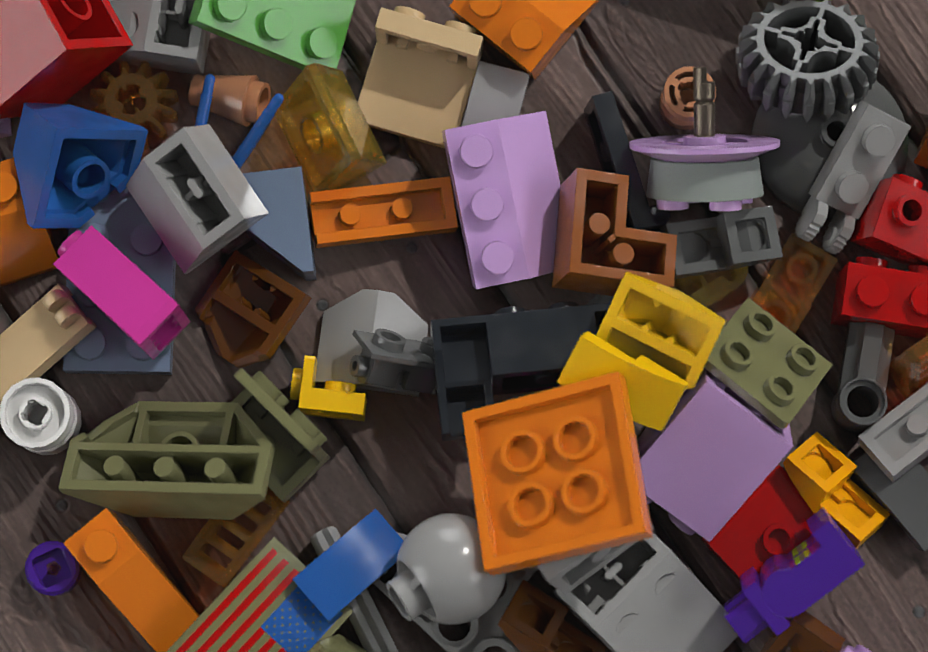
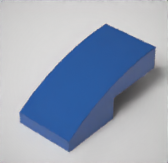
M374 509L292 580L321 614L330 621L397 563V556L403 539L378 510Z

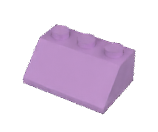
M546 111L496 119L442 131L473 287L480 289L553 273L560 180Z

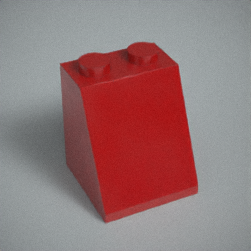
M0 0V119L21 117L24 103L64 104L133 46L132 41L108 0Z

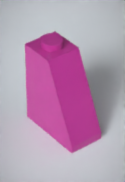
M92 225L84 233L80 230L74 232L59 247L57 254L60 257L53 263L54 266L153 360L191 322L178 303Z

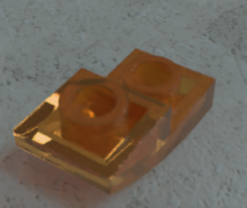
M792 232L782 248L783 257L774 261L752 300L795 334L838 259L812 243L797 237Z

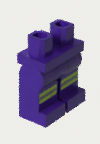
M824 507L806 520L812 534L788 554H778L768 558L761 566L759 573L753 566L740 576L742 591L723 604L726 613H724L725 619L744 643H747L768 626L778 636L791 626L789 617H794L804 612L865 565L857 548Z

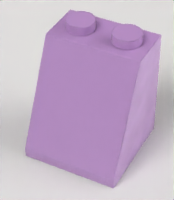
M705 368L695 387L684 391L666 427L662 431L646 427L636 441L647 504H650L652 501L656 502L669 512V518L680 530L689 535H693L696 532L709 542L793 447L790 424L785 429L778 428Z

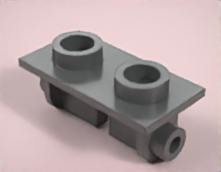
M376 329L375 333L359 330L353 331L352 335L363 349L360 356L354 355L352 357L349 370L351 376L357 377L360 383L395 388L402 370L405 372L400 385L404 390L437 395L431 337H424L422 341L405 339L400 334L387 329Z

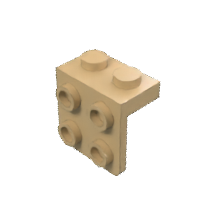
M396 6L393 11L381 7L375 25L377 42L355 110L356 120L368 127L445 148L442 131L461 126L478 63L483 53V36L475 34L476 30L473 27L462 22L449 20L445 22V25L424 20L425 15L413 8Z

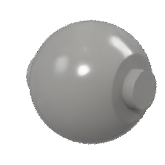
M447 513L422 521L406 536L397 556V577L387 582L386 588L393 603L406 620L411 621L420 614H424L433 622L454 625L472 621L486 613L498 600L505 584L506 573L491 576L484 571L477 519L467 515Z

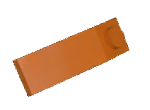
M105 508L64 542V545L98 587L156 652H167L199 617V614L114 511Z

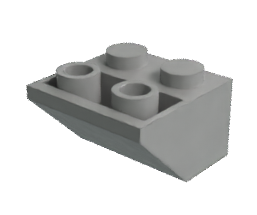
M210 124L183 127L144 157L126 184L127 189L184 274L194 270L269 214Z

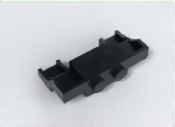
M564 301L549 306L548 309L526 311L522 307L513 306L499 309L494 314L431 320L430 333L442 441L466 439L462 412L494 404L493 395L543 391L563 386L557 381L580 336L587 331L596 336L611 303L579 306L576 302Z

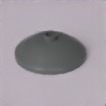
M876 81L872 86V90H868V94L863 101L905 122L903 114L894 98ZM761 103L753 122L751 135L768 136L780 140L779 148L758 155L763 184L783 205L802 214L801 212L811 196L808 192L837 142L828 137L827 128L837 126L843 131L858 104L853 103L847 115L834 110V114H832L829 121L819 114H814L806 123L801 114L793 113L785 120L782 110L779 108L765 112L764 104ZM908 133L882 179L892 177L893 174H902L908 154ZM828 206L826 220H832L837 209Z

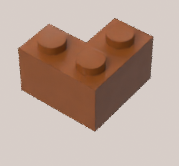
M576 168L560 185L552 288L615 296L626 272L674 288L677 235L626 227L628 175Z

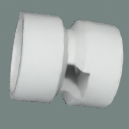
M39 377L24 379L11 386L3 396L0 405V424L5 434L19 446L40 455L58 454L67 449L70 439L79 434L82 425L81 411L75 399L52 381Z

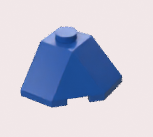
M24 103L13 148V157L27 224L32 228H80L95 215L92 208L115 189L118 193H121L127 188L126 184L141 162L148 130L143 126L71 104Z

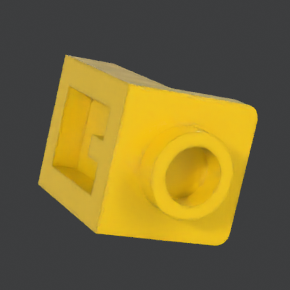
M305 355L303 369L294 368L291 380L290 399L299 400V410L304 415L365 422L366 394L357 393L356 384L342 381H325L324 389L315 388L318 362L316 356Z

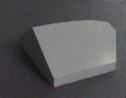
M362 289L324 311L317 354L318 363L315 382L325 384V381H342L356 384L357 389L419 397L420 392L404 390L401 387L400 383L405 372L402 370L395 388L363 384L358 381L357 377L351 376L349 370L351 359L354 355L360 356L363 349L352 334L354 330L375 333L376 329H387L400 334L405 339L422 341L428 335L429 325L395 293Z

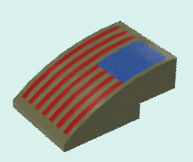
M273 537L167 652H312L317 641L331 637L354 611L347 605L328 621L292 580L306 566Z

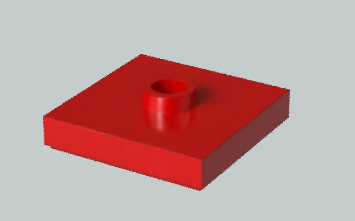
M777 465L710 542L703 537H700V539L740 581V576L752 566L759 573L761 566L768 558L778 554H788L812 534L806 520L814 515V512L802 498L788 473L780 465Z

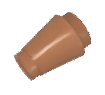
M196 74L191 81L189 88L190 105L199 106L205 79L204 75ZM214 75L215 84L210 112L245 127L255 123L270 103L271 90L269 83L259 81L257 75Z

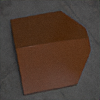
M235 250L195 307L198 318L203 321L216 354L240 369L270 359L312 298Z

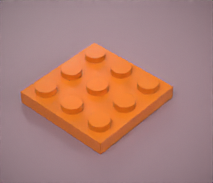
M619 371L462 412L484 571L491 576L653 537L626 378Z

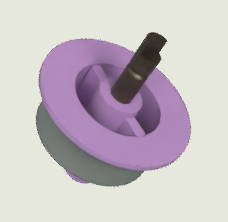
M693 67V99L696 101L694 103V134L636 139L629 142V148L651 157L646 196L656 199V209L684 210L689 208V203L709 202V210L738 211L742 209V204L753 203V198L764 195L758 155L779 148L780 140L758 135L715 134V103L713 102L715 99V82L707 81V67Z

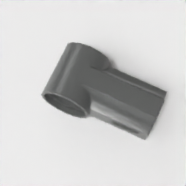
M871 322L848 323L837 393L831 403V414L834 421L842 429L849 432L864 431L885 414L888 406L886 386L895 335L894 329ZM860 393L869 400L871 404L869 417L855 416L847 406L848 394Z

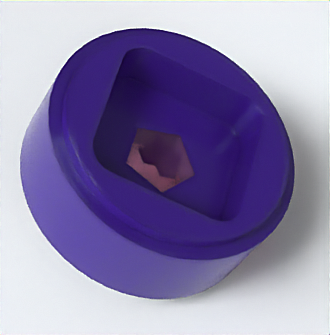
M47 541L39 544L30 552L25 563V574L29 584L39 593L49 596H60L70 592L78 584L82 575V566L64 543Z

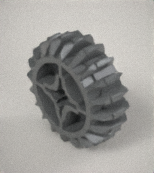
M784 0L780 6L768 1L763 12L752 13L748 25L743 26L742 32L739 35L735 63L737 64L740 86L747 87L750 100H763L765 112L776 108L781 109L785 120L793 113L801 114L806 123L814 114H819L829 121L832 114H834V110L847 115L853 103L858 104L861 100H864L868 90H872V86L876 82L880 52L878 51L879 45L876 44L875 29L867 27L864 15L851 16L849 4L834 7L831 0H824L823 2Z

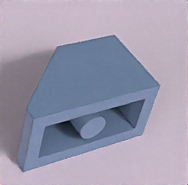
M302 166L242 173L269 212V214L246 230L248 237L304 280H317L305 177Z

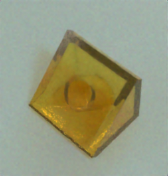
M318 63L307 65L284 93V101L276 111L275 116L299 166H302L303 174L311 191L342 189L383 166L387 161L343 71Z

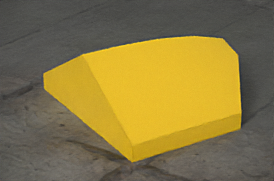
M626 272L596 336L633 359L644 355L688 382L689 384L686 389H693L723 330L726 320L681 291Z

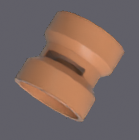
M682 67L675 70L667 78L659 99V111L663 119L670 126L680 130H691L694 128V103L696 102L693 99V67ZM707 73V81L714 82L712 77Z

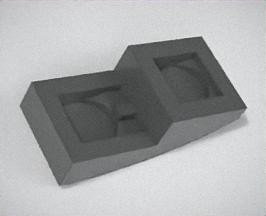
M772 205L738 211H726L711 218L666 223L659 228L660 233L677 235L675 279L742 268L778 260L783 257Z
M863 451L852 460L857 465L853 475L867 493L890 513L918 550L926 551L928 549V472L918 463L892 483L869 455Z

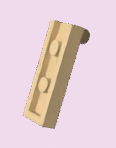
M58 283L0 334V405L3 396L11 386L24 379L41 377L97 327L91 318L86 317L71 297L73 294L67 286Z

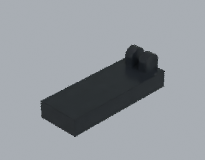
M609 91L594 95L583 111L603 172L629 176L626 227L658 232L660 231L659 228L669 222L671 213L669 210L656 209V205L649 206L632 151L629 148V141L613 92Z

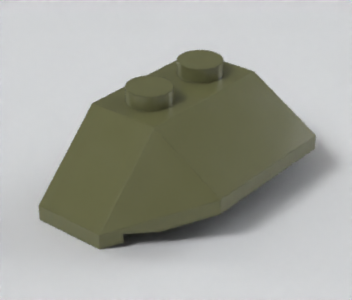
M138 401L104 420L88 434L83 432L70 439L58 489L63 494L133 517L233 520L265 499L275 448L239 403Z

